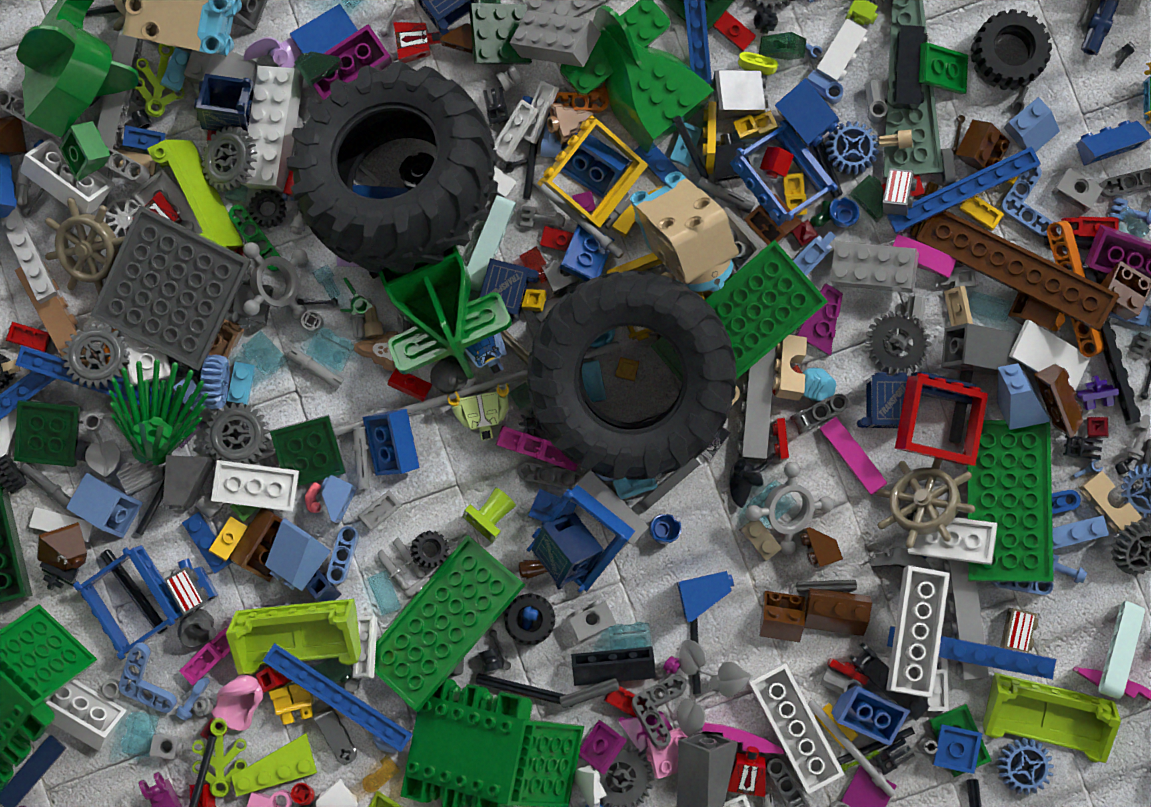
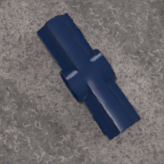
M1100 0L1096 12L1087 26L1088 32L1081 47L1085 54L1096 56L1099 53L1103 40L1112 27V18L1120 0Z

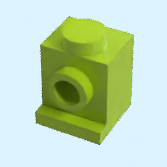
M854 0L845 19H850L851 17L860 25H869V23L873 25L878 16V13L875 12L878 6L867 0Z

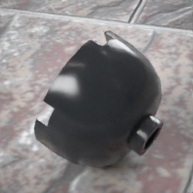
M419 152L418 155L413 157L412 155L408 156L399 168L400 178L404 186L411 190L418 185L430 171L435 158L423 152Z

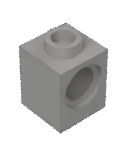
M160 733L154 734L149 755L173 760L178 758V755L182 754L184 746L181 743L182 737ZM165 741L172 744L170 752L164 750L163 745Z

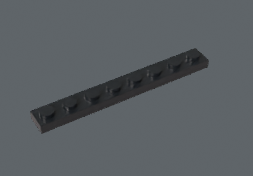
M1092 268L1084 269L1086 278L1098 283L1096 272H1093ZM1109 314L1101 328L1105 346L1103 354L1114 388H1118L1119 395H1117L1127 426L1140 422L1141 413L1134 402V390L1129 386L1127 380L1128 371L1123 367L1121 361L1122 352L1117 348L1115 342L1116 333L1111 329Z

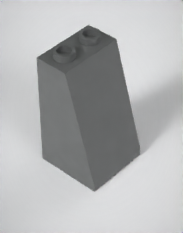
M970 323L944 329L941 368L998 376V367L1018 363L1025 375L1027 370L1025 365L1009 357L1019 335L1017 333Z
M709 731L679 740L677 807H724L737 749V741Z

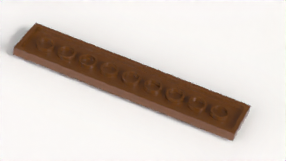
M943 211L927 219L916 238V241L951 256L958 263L1099 332L1120 295L948 211Z

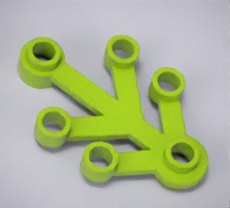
M161 43L158 46L160 61L157 77L148 66V61L145 58H140L136 62V68L144 73L153 86L154 93L153 96L144 86L145 81L140 77L139 81L142 83V86H136L134 89L138 90L145 99L146 113L154 118L163 115L166 105L176 99H182L185 95V91L181 87V96H176L173 90L172 93L161 98L162 91L167 87L160 85L167 69L168 58L172 56L175 50L174 46ZM167 47L169 53H164L162 48ZM142 61L146 64V67L141 68L138 63ZM157 105L158 111H153L151 106Z
M215 718L211 722L210 729L217 736V740L215 743V756L212 754L210 764L216 769V777L207 771L205 780L210 783L212 795L224 797L230 791L231 776L245 769L247 762L243 758L237 759L234 763V768L225 776L224 768L239 752L246 749V741L243 738L236 739L234 746L224 755L223 734L227 731V722L223 718ZM218 722L223 724V727L220 729L215 727V724ZM196 740L192 744V750L202 757L205 751V744L201 740ZM238 742H243L244 746L242 748H238L236 744ZM201 744L202 749L196 750L194 746ZM201 760L193 763L192 769L196 774L199 773V770L195 769V765L201 764ZM243 762L244 767L238 768L237 763ZM222 783L224 788L217 789L216 785Z

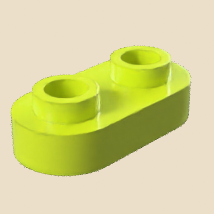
M742 52L739 55L738 64L744 70L761 71V74L767 76L776 73L778 62L771 57L751 52Z

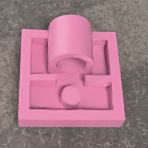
M680 727L669 731L671 741L668 747L662 750L655 748L650 739L646 738L648 744L646 757L648 761H651L650 765L653 767L654 776L657 779L678 773V742L688 737ZM658 734L657 741H662L664 743L665 736L661 737Z

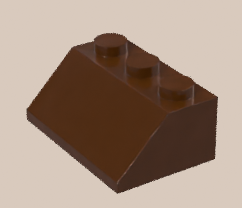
M1053 364L1035 373L1034 377L1053 426L1071 438L1083 423L1081 416L1083 411L1081 406L1076 403V392L1069 384L1068 379L1070 377L1067 370L1057 364Z
M261 507L229 558L240 567L270 582L273 576L269 574L271 569L265 566L283 518L271 510Z
M809 588L804 628L864 636L870 622L873 602L870 596Z

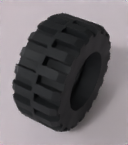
M1010 9L1008 13L1003 10L998 12L997 15L989 17L976 33L973 39L974 42L971 45V51L973 52L971 61L976 62L974 66L976 73L980 71L982 74L980 78L983 81L989 80L990 86L1000 85L1001 90H1007L1008 87H1011V90H1017L1020 86L1025 87L1029 85L1046 68V64L1051 58L1049 52L1052 50V43H1048L1051 36L1049 32L1045 33L1044 29L1046 26L1043 22L1039 24L1036 21L1038 18L1035 15L1030 17L1027 15L1028 12L1023 10L1017 13V9ZM1006 34L1021 39L1028 51L1027 61L1018 66L1008 65L1001 61L995 53V39L1000 35Z

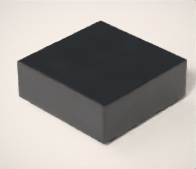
M78 440L75 460L86 462L85 453L91 442Z

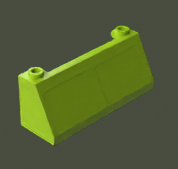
M165 139L147 148L151 158L159 163L161 168L165 166L172 168L203 231L199 235L231 251L240 247L244 248L245 245L229 217V213L218 190L210 186L209 181L205 179L206 174H203L205 167L201 165L203 160L192 140Z
M354 599L237 610L226 632L238 675L254 674L261 665H267L263 662V659L274 643L301 661L339 657L340 663L352 665L358 663L361 653L357 610Z
M995 672L989 692L983 728L985 735L994 739L1003 737L1004 733L1083 751L1088 760L1095 763H1106L1121 724V719L1114 700Z

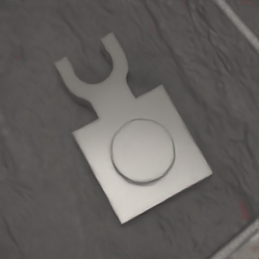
M967 266L954 268V274H951L948 281L941 282V287H947L954 283L955 288L965 286V288L976 287L975 270Z

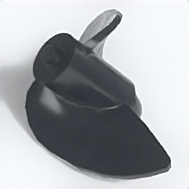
M774 452L756 468L745 459H740L733 464L730 471L729 487L733 501L740 508L745 506L752 486H763L764 480L760 472L772 462L775 457Z

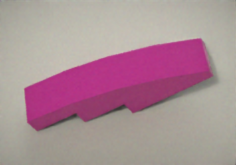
M834 417L820 427L821 433L831 443L833 449L846 463L847 468L871 496L887 484L884 477L837 417Z
M506 426L501 427L495 445L570 471H576L577 465L561 452L562 450L555 448L550 441Z
M229 625L179 670L192 686L231 652L226 636Z
M1080 667L1073 668L1074 672L1099 687L1103 671ZM1127 679L1124 695L1135 698L1138 693L1151 702V690Z
M705 722L701 728L702 731L721 732V736L741 742L742 751H746L749 746H754L759 749V752L784 754V749L743 729L711 722Z

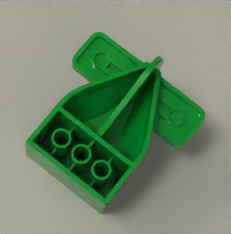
M639 0L622 15H619L609 6L602 5L596 10L593 20L601 35L584 67L561 64L560 73L573 89L582 96L588 95L605 82L609 104L615 117L635 141L649 153L677 130L673 121L675 116H680L683 123H686L707 105L714 90L679 58L666 51L649 46L664 34L670 26L669 18L653 0Z
M453 245L444 251V261L437 265L418 262L415 264L412 272L402 274L387 267H384L379 272L385 291L397 312L415 326L390 338L388 341V348L395 366L402 374L411 373L452 355L457 357L470 380L474 378V375L465 356V348L507 330L512 324L510 315L499 293L493 292L468 302L471 278L458 245Z

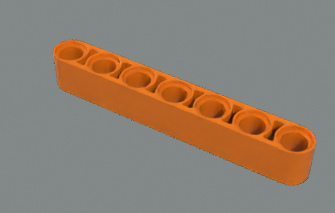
M1067 221L1051 223L1047 228V236L1055 263L1066 269L1070 265L1074 273L1086 278L1070 223ZM1058 226H1060L1062 229L1061 235H1059L1057 232ZM1063 245L1067 248V254H1064L1062 251ZM1071 318L1081 354L1085 357H1092L1102 353L1105 346L1101 330L1099 332L1089 327V332L1084 329L1083 323ZM1090 343L1094 345V351L1090 349Z

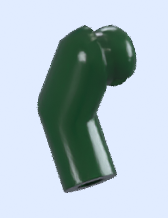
M831 201L821 202V212L810 218V223L813 227H822L830 220L829 207Z

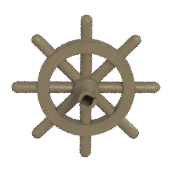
M69 198L67 204L72 217L66 219L61 225L52 218L45 219L46 225L56 231L55 251L46 253L45 258L47 260L58 259L65 271L71 275L67 284L69 290H74L79 280L86 283H94L99 296L104 286L102 280L108 277L120 250L119 246L122 245L126 236L116 238L110 226L103 221L107 212L106 206H100L96 216L86 213L80 214L75 200ZM84 225L91 227L88 236L86 234ZM74 226L76 227L79 238L70 232ZM68 240L75 244V247L69 248ZM102 249H106V257L100 253ZM73 255H77L79 257L77 263L73 259ZM95 259L104 265L100 272ZM86 260H87V263H88V266H89L90 271H87V270L83 269V268H84V265H85V263H86Z
M934 458L932 467H923L912 471L905 461H900L899 467L904 475L896 482L892 491L880 489L875 493L876 496L889 498V506L892 515L878 523V528L884 529L897 522L901 528L909 532L906 541L907 548L914 546L917 534L927 535L939 532L943 540L949 542L951 535L946 526L953 521L958 511L975 512V506L960 503V493L957 486L971 479L972 474L970 472H965L952 479L947 473L939 470L942 463L940 459ZM927 480L924 489H922L918 482ZM935 481H939L944 484L941 487L932 491ZM911 486L915 494H908L905 491ZM949 491V501L936 499ZM901 501L912 502L900 510ZM936 507L945 508V510L939 515ZM916 511L913 521L905 518V516ZM924 514H928L931 521L922 522Z

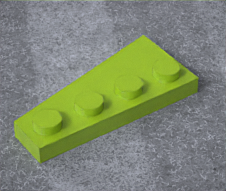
M307 733L232 775L231 778L236 797L317 773Z

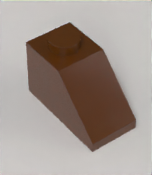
M465 23L441 36L442 46L473 54L470 24Z

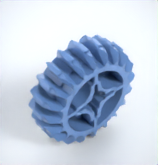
M847 121L846 127L843 123H840L839 129L837 128L833 131V134H829L828 139L830 141L825 143L827 147H830L825 152L831 154L828 160H834L833 168L839 165V172L845 168L846 175H849L851 170L854 175H857L858 169L862 173L865 172V167L871 168V162L877 160L874 155L879 153V150L875 149L879 146V142H873L877 136H870L872 128L866 131V124L858 127V121H855L853 126L850 121ZM845 134H856L859 137L853 139L848 135L845 136ZM838 139L841 141L844 149L841 155H839L836 146ZM863 141L867 145V156L863 154L864 151L860 146ZM856 143H858V144L856 145L855 150L852 149V150H850L848 153H846V152L848 151L849 146L851 147V146L855 145ZM848 157H853L856 160H859V162H849L845 159Z
M208 355L204 360L200 377L204 381V385L200 390V398L205 393H208L206 400L203 402V406L206 405L205 408L221 409L226 404L230 386V366L226 356Z
M1145 463L1142 465V469L1139 466H1135L1134 471L1130 470L1128 476L1124 477L1123 481L1125 483L1121 485V489L1125 491L1121 493V496L1127 497L1124 500V504L1129 502L1137 509L1139 514L1143 512L1144 518H1147L1148 514H1151V494L1146 491L1147 487L1151 491V467L1148 468V465ZM1143 477V486L1133 489L1134 482ZM1138 498L1144 499L1146 503L1142 502Z
M1022 738L1020 743L1016 739L1014 740L1015 747L1008 743L1009 751L1005 749L1001 751L1005 754V757H998V760L1002 761L1003 764L997 765V768L1004 770L999 773V777H1006L1002 781L1003 784H1009L1010 790L1016 788V793L1021 794L1023 791L1025 795H1029L1030 789L1036 794L1037 786L1043 790L1044 785L1042 783H1050L1046 777L1047 775L1053 776V773L1048 771L1049 768H1054L1053 764H1048L1053 758L1052 756H1046L1049 750L1046 748L1042 749L1043 744L1037 743L1035 745V740L1033 739L1028 743L1026 738ZM1023 750H1032L1036 753L1038 759L1029 760ZM1016 755L1017 763L1011 766V761ZM1024 762L1029 764L1027 771L1022 769ZM1040 767V772L1038 776L1035 778L1034 771L1036 768ZM1022 773L1028 783H1019L1015 780L1013 774Z

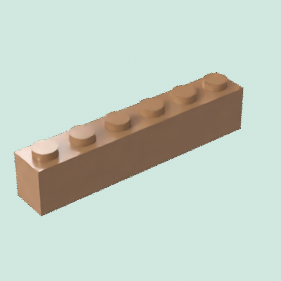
M44 262V264H45V266H46V269H47V271H48V273H49L50 270H49L48 266L46 265V263ZM22 267L17 268L14 271L61 357L67 355L62 349L69 347L65 344V341H72L70 334L78 335L76 331L78 329L76 326L78 321L73 314L68 312L67 307L69 305L63 296L60 297L58 293L57 296L40 304L32 291ZM52 279L56 290H59L58 284ZM86 347L83 348L81 355H86ZM90 348V350L94 354V358L97 359L95 352L92 350V348ZM81 359L83 365L89 366L90 363L87 359Z

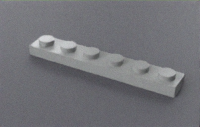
M16 206L7 217L0 218V222L37 301L42 304L57 296L58 292Z

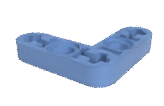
M1040 167L1034 168L1036 176H1032L1028 182L1025 179L1028 177L1029 172L1017 178L1002 200L1000 209L1006 216L1035 235L1045 237L1047 236V230L1042 232V227L1038 224L1043 225L1045 223L1047 229L1053 222L1024 203L1041 177L1042 170ZM1019 184L1024 185L1026 188V193L1023 195L1016 192V186ZM1011 201L1014 203L1013 207L1018 210L1021 207L1022 210H1020L1018 212V215L1016 216L1015 213L1017 211L1013 208L1008 210V205L1006 203H1009ZM1023 212L1031 213L1032 220L1030 222H1025L1022 219ZM1038 218V219H1039V220L1037 221L1038 224L1034 225V227H1033L1032 224H1033V223L1036 221V219Z
M137 643L128 654L119 682V690L125 696L160 712L169 713L177 704V699L174 694L142 680L151 651L146 644ZM139 651H140V652H141V658L138 660V659H136V658L138 657ZM130 666L137 667L139 673L132 672ZM130 679L132 680L130 684L131 688L128 687V681ZM143 690L149 691L152 694V698L146 697Z

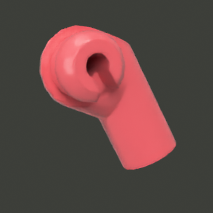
M316 482L312 483L304 497L307 510L318 513L321 510V505L316 500L321 485Z

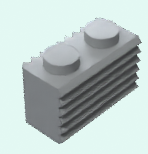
M146 460V464L141 462L133 465L132 463H127L120 467L121 471L117 473V476L126 494L134 495L165 478V471L162 465H152L153 461Z

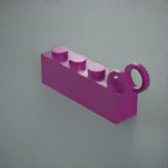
M160 772L154 773L156 785L149 787L144 779L138 782L141 793L146 800H150L152 807H182L169 778L164 780Z

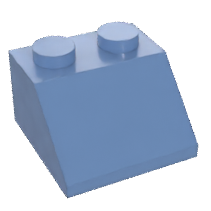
M1039 97L1004 126L1007 133L1023 150L1032 146L1035 152L1060 132L1052 111Z
M330 475L329 478H325L321 486L324 489L322 495L331 521L340 524L357 487Z

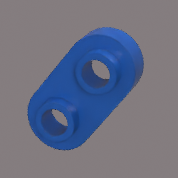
M1074 490L1052 493V514L1076 509L1081 502L1080 495ZM1067 496L1071 498L1070 504L1065 501Z

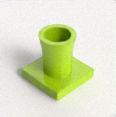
M495 487L490 497L479 510L469 504L464 510L462 517L493 544L501 532L495 525L514 509L516 504L505 492Z

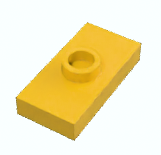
M978 196L963 202L958 209L991 232L1004 215Z
M230 516L210 547L209 552L226 562L248 526Z

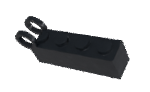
M862 642L860 644V647L863 649L861 654L857 658L852 654L848 657L852 664L865 676L869 677V680L890 700L910 710L908 716L912 720L917 721L930 705L920 696L887 691L889 667L878 658L871 648Z

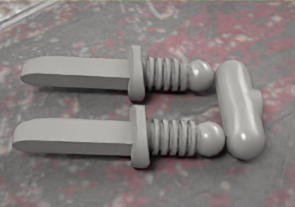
M397 537L394 540V544L407 561L404 565L406 567L410 565L413 568L412 570L421 579L408 588V583L399 574L402 569H397L382 549L378 552V557L389 571V579L394 577L401 589L406 590L405 595L413 597L425 586L430 578L424 576L425 572L418 566V563L413 561L414 557H411L409 550L400 538Z

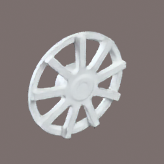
M120 198L108 204L106 215L115 218V221L107 224L110 227L117 225L114 231L115 236H117L121 228L124 230V236H126L127 229L130 228L133 221L132 216L137 212L138 207L141 206L137 201L130 198ZM126 202L123 212L117 203ZM129 204H135L137 208L128 213ZM112 206H115L118 215L108 212Z

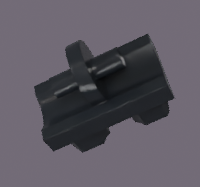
M41 562L39 565L43 572L52 576L45 575L43 578L44 581L48 582L47 589L50 591L55 587L63 588L64 584L59 582V580L72 587L77 582L76 577L79 568L62 571L58 569L59 567Z

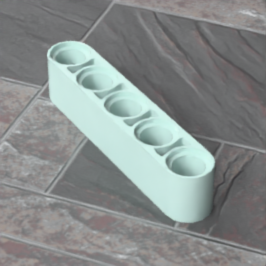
M499 195L495 198L467 266L471 278V289L477 292L482 290L490 258H495L516 206V202Z
M1123 601L1121 604L1098 688L1100 693L1118 700L1122 697L1145 614L1144 607L1128 601Z

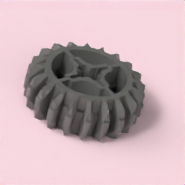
M1140 520L1138 522H1131L1130 526H1124L1123 531L1119 530L1120 534L1118 537H1114L1116 542L1111 544L1114 549L1110 553L1117 568L1123 572L1136 576L1138 574L1144 575L1145 570L1151 571V523Z

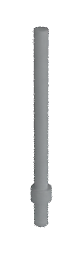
M539 179L534 180L533 186L599 241V245L602 248L609 250L618 259L623 256L624 252L613 244L614 241L611 238L600 233L546 185L543 184L540 187L537 184Z
M813 699L807 703L810 709L867 771L877 787L880 786L889 797H892L896 792L887 783L886 777L871 765Z

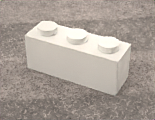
M846 19L816 71L833 82L838 80L842 82L848 72L844 69L847 64H853L857 57L855 51L858 47L862 49L868 39L865 37L868 30Z

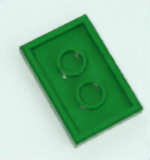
M928 42L921 43L919 83L960 95L966 94L968 55Z
M965 703L928 719L936 740L940 724L979 732ZM982 738L976 768L992 761ZM950 769L953 777L966 773Z

